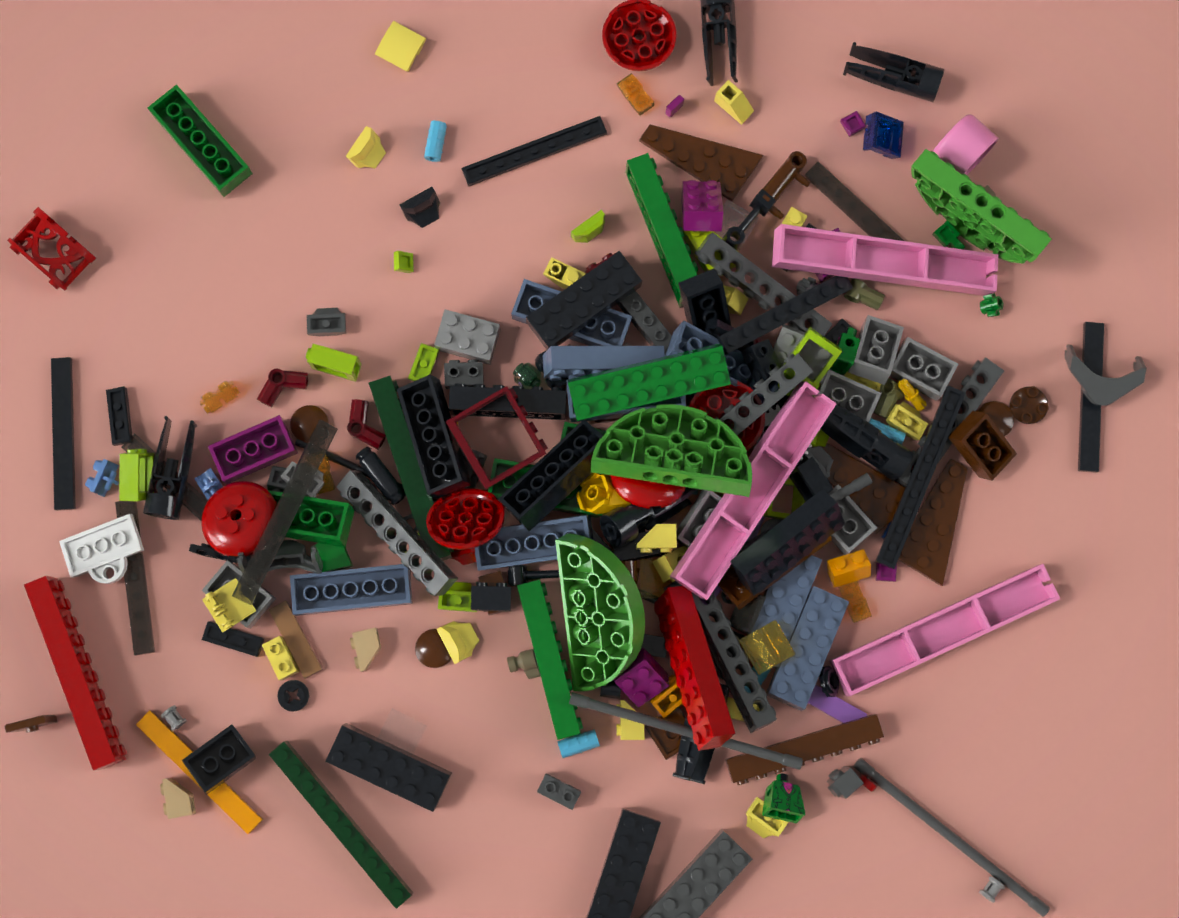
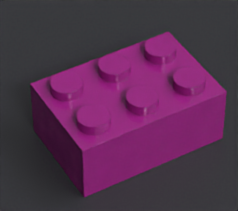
M696 180L683 181L681 197L683 230L722 232L723 203L720 182L712 180L707 182Z

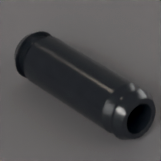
M366 447L356 455V460H359L361 467L383 496L391 502V505L394 506L406 497L405 492L403 493L400 484L377 454L371 451L372 448Z

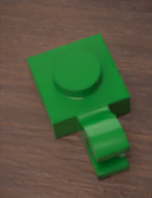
M948 220L932 234L944 247L950 245L951 248H965L963 243L957 239L960 233Z

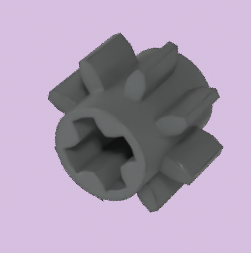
M808 277V279L803 278V280H800L796 287L797 295L819 285L816 283V279Z

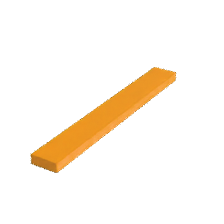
M149 710L136 726L199 786L182 762L184 758L194 751L172 732L152 710ZM225 782L207 794L247 834H250L263 820Z

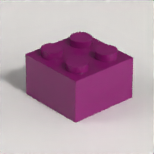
M645 648L640 650L632 665L614 679V682L638 708L669 687L668 673Z

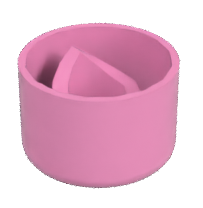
M969 114L963 117L943 137L933 152L945 163L952 164L959 173L968 175L994 147L999 138L975 116Z

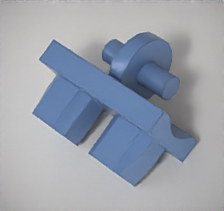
M103 459V461L96 460L93 470L98 472L95 478L89 477L85 486L90 489L89 491L105 497L107 491H110L112 484L117 486L119 484L115 480L119 465Z
M211 468L194 478L208 500L217 490L223 487Z

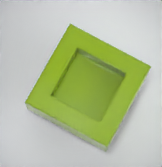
M394 252V271L414 272L413 253Z

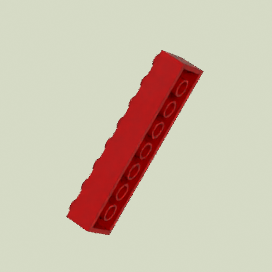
M684 586L668 587L654 603V611L659 618L660 631L664 635L665 647L671 658V667L675 671L676 684L681 691L682 704L686 708L687 720L693 731V740L697 745L698 751L718 748L736 734L692 592Z

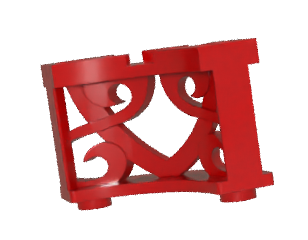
M37 207L33 211L35 216L13 239L9 238L7 240L11 244L9 248L17 255L20 253L49 277L51 279L49 283L57 290L60 287L65 291L89 263L92 264L96 257L72 236L70 238L66 237L69 233ZM46 230H50L49 235H41V233L45 234ZM60 236L56 247L60 257H40L39 239L47 241ZM66 245L69 246V250L64 251L67 254V256H65L62 251L63 246ZM31 250L33 257H31L26 251ZM84 258L75 268L72 266L71 263ZM40 264L50 265L49 272ZM66 264L71 273L62 281L57 277L56 271L61 270L65 275V268L62 265Z

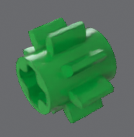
M995 293L984 295V300L980 301L981 312L984 315L987 314L988 317L1000 315L999 310H1002L1004 306L1001 297H996Z

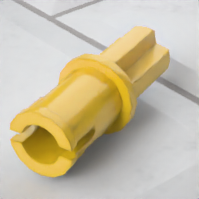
M902 379L898 382V387L904 393L905 399L910 401L917 411L923 410L925 408L923 405L927 406L926 401L919 395V390L913 388L907 379Z

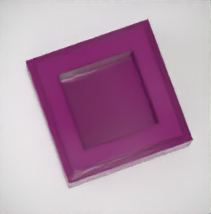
M678 95L666 106L665 114L669 118L683 106L684 98Z
M857 111L840 120L849 137L866 128Z
M876 562V581L896 582L897 564L895 569H891Z

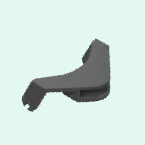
M1068 344L1066 346L1067 350H1065L1064 356L1068 368L1081 385L1082 392L1095 405H1109L1144 383L1147 368L1140 356L1135 357L1136 362L1133 363V372L1119 378H1106L1093 373L1076 356L1072 345Z
M284 540L269 546L265 550L264 560L251 567L243 552H238L239 558H237L238 566L245 580L281 568H301L316 574H321L323 569V562L317 547L311 546L312 552L310 557L306 555L305 545L294 540Z

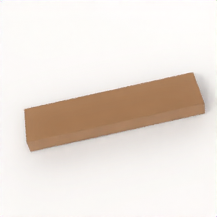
M284 601L269 609L304 679L321 671L322 667L295 615H293L288 602Z

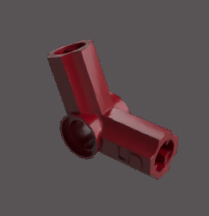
M278 368L271 370L268 380L257 400L272 408L283 388L307 390L308 373L283 371ZM283 375L281 382H274L275 376Z
M352 399L350 418L347 425L349 434L353 438L379 450L385 441L386 435L366 425L369 402ZM355 425L362 426L359 433L352 432V428Z

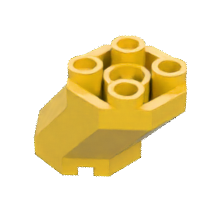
M591 473L580 484L582 490L576 496L580 509L594 514L608 513L617 507H626L631 503L618 495L611 484L610 475Z

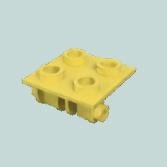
M236 578L216 591L207 593L206 597L202 599L222 633L256 612L255 607Z

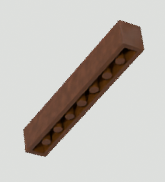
M871 714L763 748L803 758L802 766H804V761L812 759V762L823 760L824 755L831 754V757L842 754L844 749L856 750L861 748V744L866 742L869 745L879 743L880 738H883L884 735L877 714ZM746 753L725 759L731 781L733 783L737 782V785L748 783V779L756 777V780L765 778L768 772L774 771L775 774L784 772L786 767H788L781 763Z

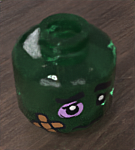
M529 362L519 364L513 372L514 381L519 386H523L524 389L539 387L542 382L540 380L541 372Z

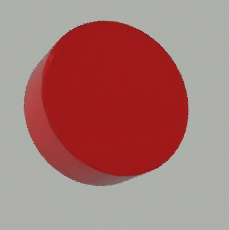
M863 774L860 775L859 778L864 783L862 785L871 792H874L877 785Z

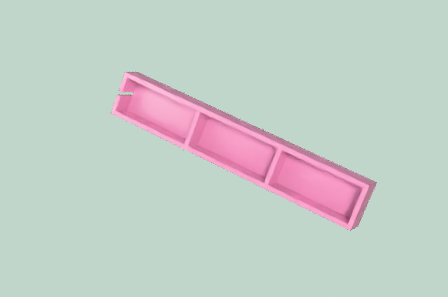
M781 224L774 230L772 267L984 296L997 291V275L993 273L998 271L999 254Z
M806 381L800 382L794 388L748 457L752 467L750 496L725 493L670 575L672 579L701 599L708 600L731 565L730 561L737 556L836 406L834 401L824 394H818L819 390Z
M1044 564L1036 565L830 660L845 696H852L1060 600L1053 583L1044 586L1042 582L1051 580Z

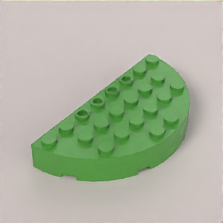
M925 149L911 167L912 178L917 180L915 186L924 201L936 215L940 213L946 221L948 220L960 233L961 237L984 251L987 248L993 252L992 254H999L998 258L1023 264L1027 260L1029 262L1034 261L1052 240L1047 232L1037 229L1030 220L1023 219L1015 209L1002 204L998 197L991 196L984 187L973 183L966 174L956 171L952 164L942 161L935 152Z
M673 404L656 405L655 408H641L623 416L614 422L598 441L591 459L592 473L746 497L750 496L752 467L741 440L721 420H715L708 416L706 412L688 406Z
M568 533L556 539L555 543L573 691H590L606 685L621 675L635 661L644 639L645 612L638 587L630 572L619 558L606 547L590 538Z

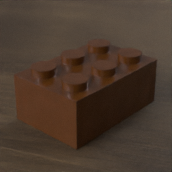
M972 411L948 436L949 440L979 478L993 481L1017 455L987 413Z

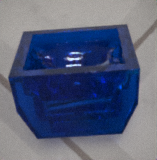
M877 111L867 115L865 125L868 126L865 129L863 150H872L890 159L901 158L904 122Z

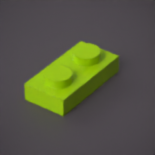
M421 343L408 379L416 381L431 375L439 349Z

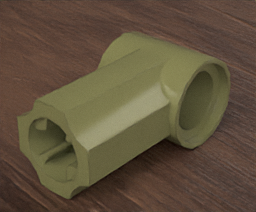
M853 278L850 282L853 288L845 292L844 297L851 302H860L878 310L885 295L867 287L865 282Z
M888 379L885 385L881 384L880 391L882 394L874 410L875 414L884 418H888L896 402L904 396V393L898 387V383L892 379Z

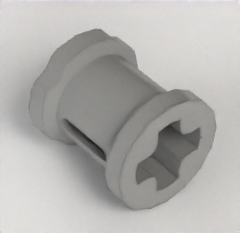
M175 705L161 714V718H165L171 726L172 732L180 728L187 721L177 712Z
M990 876V881L979 893L994 903L995 897L1005 886Z

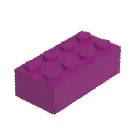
M280 415L208 446L221 479L226 484L298 454L285 421Z

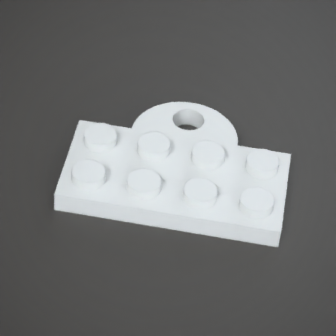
M127 514L59 541L70 578H75L89 572L95 581L105 584L119 581L126 573L128 566L127 557L144 551L133 514ZM109 568H112L114 576L109 579L106 572Z

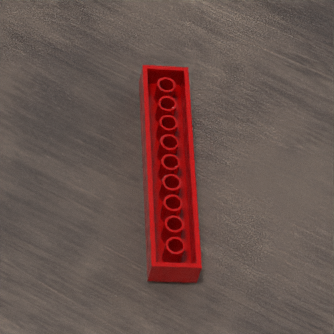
M44 576L24 584L93 771L105 769L126 760L125 747L123 744H120L118 739L119 731L112 724V712L105 705V694L102 689H99L97 684L99 681L98 675L91 668L90 663H92V659L83 647L85 641L83 636L77 631L78 622L75 616L71 615V604L69 599L64 596L63 591L65 588L62 581L58 580V578Z

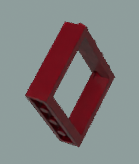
M508 386L446 421L485 489L547 454L545 450L548 447L544 440L537 438L535 434L538 432L533 422L529 423L525 417L528 415L523 405H518L515 400L518 398L513 388L509 389ZM506 395L539 452L490 480L457 422Z

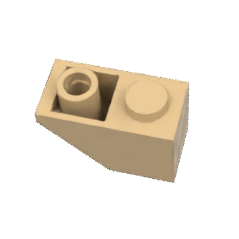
M377 628L352 633L353 638H350L351 647L356 649L357 657H354L357 669L360 668V672L367 671L381 649Z
M172 778L162 779L163 783L160 784L161 794L165 796L166 803L163 804V810L168 819L196 814L193 793Z

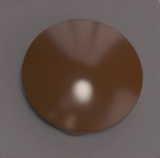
M1035 386L1018 389L1010 399V410L1014 418L1024 424H1034L1041 421L1049 410L1046 396Z
M998 401L987 402L978 410V412L987 413L1003 436H1006L1012 430L1014 416L1010 408L1004 403Z
M306 405L296 410L290 421L293 435L305 443L319 442L325 436L329 427L328 417L325 412L313 405Z
M437 629L427 630L419 636L415 652L423 665L430 668H439L451 660V656Z

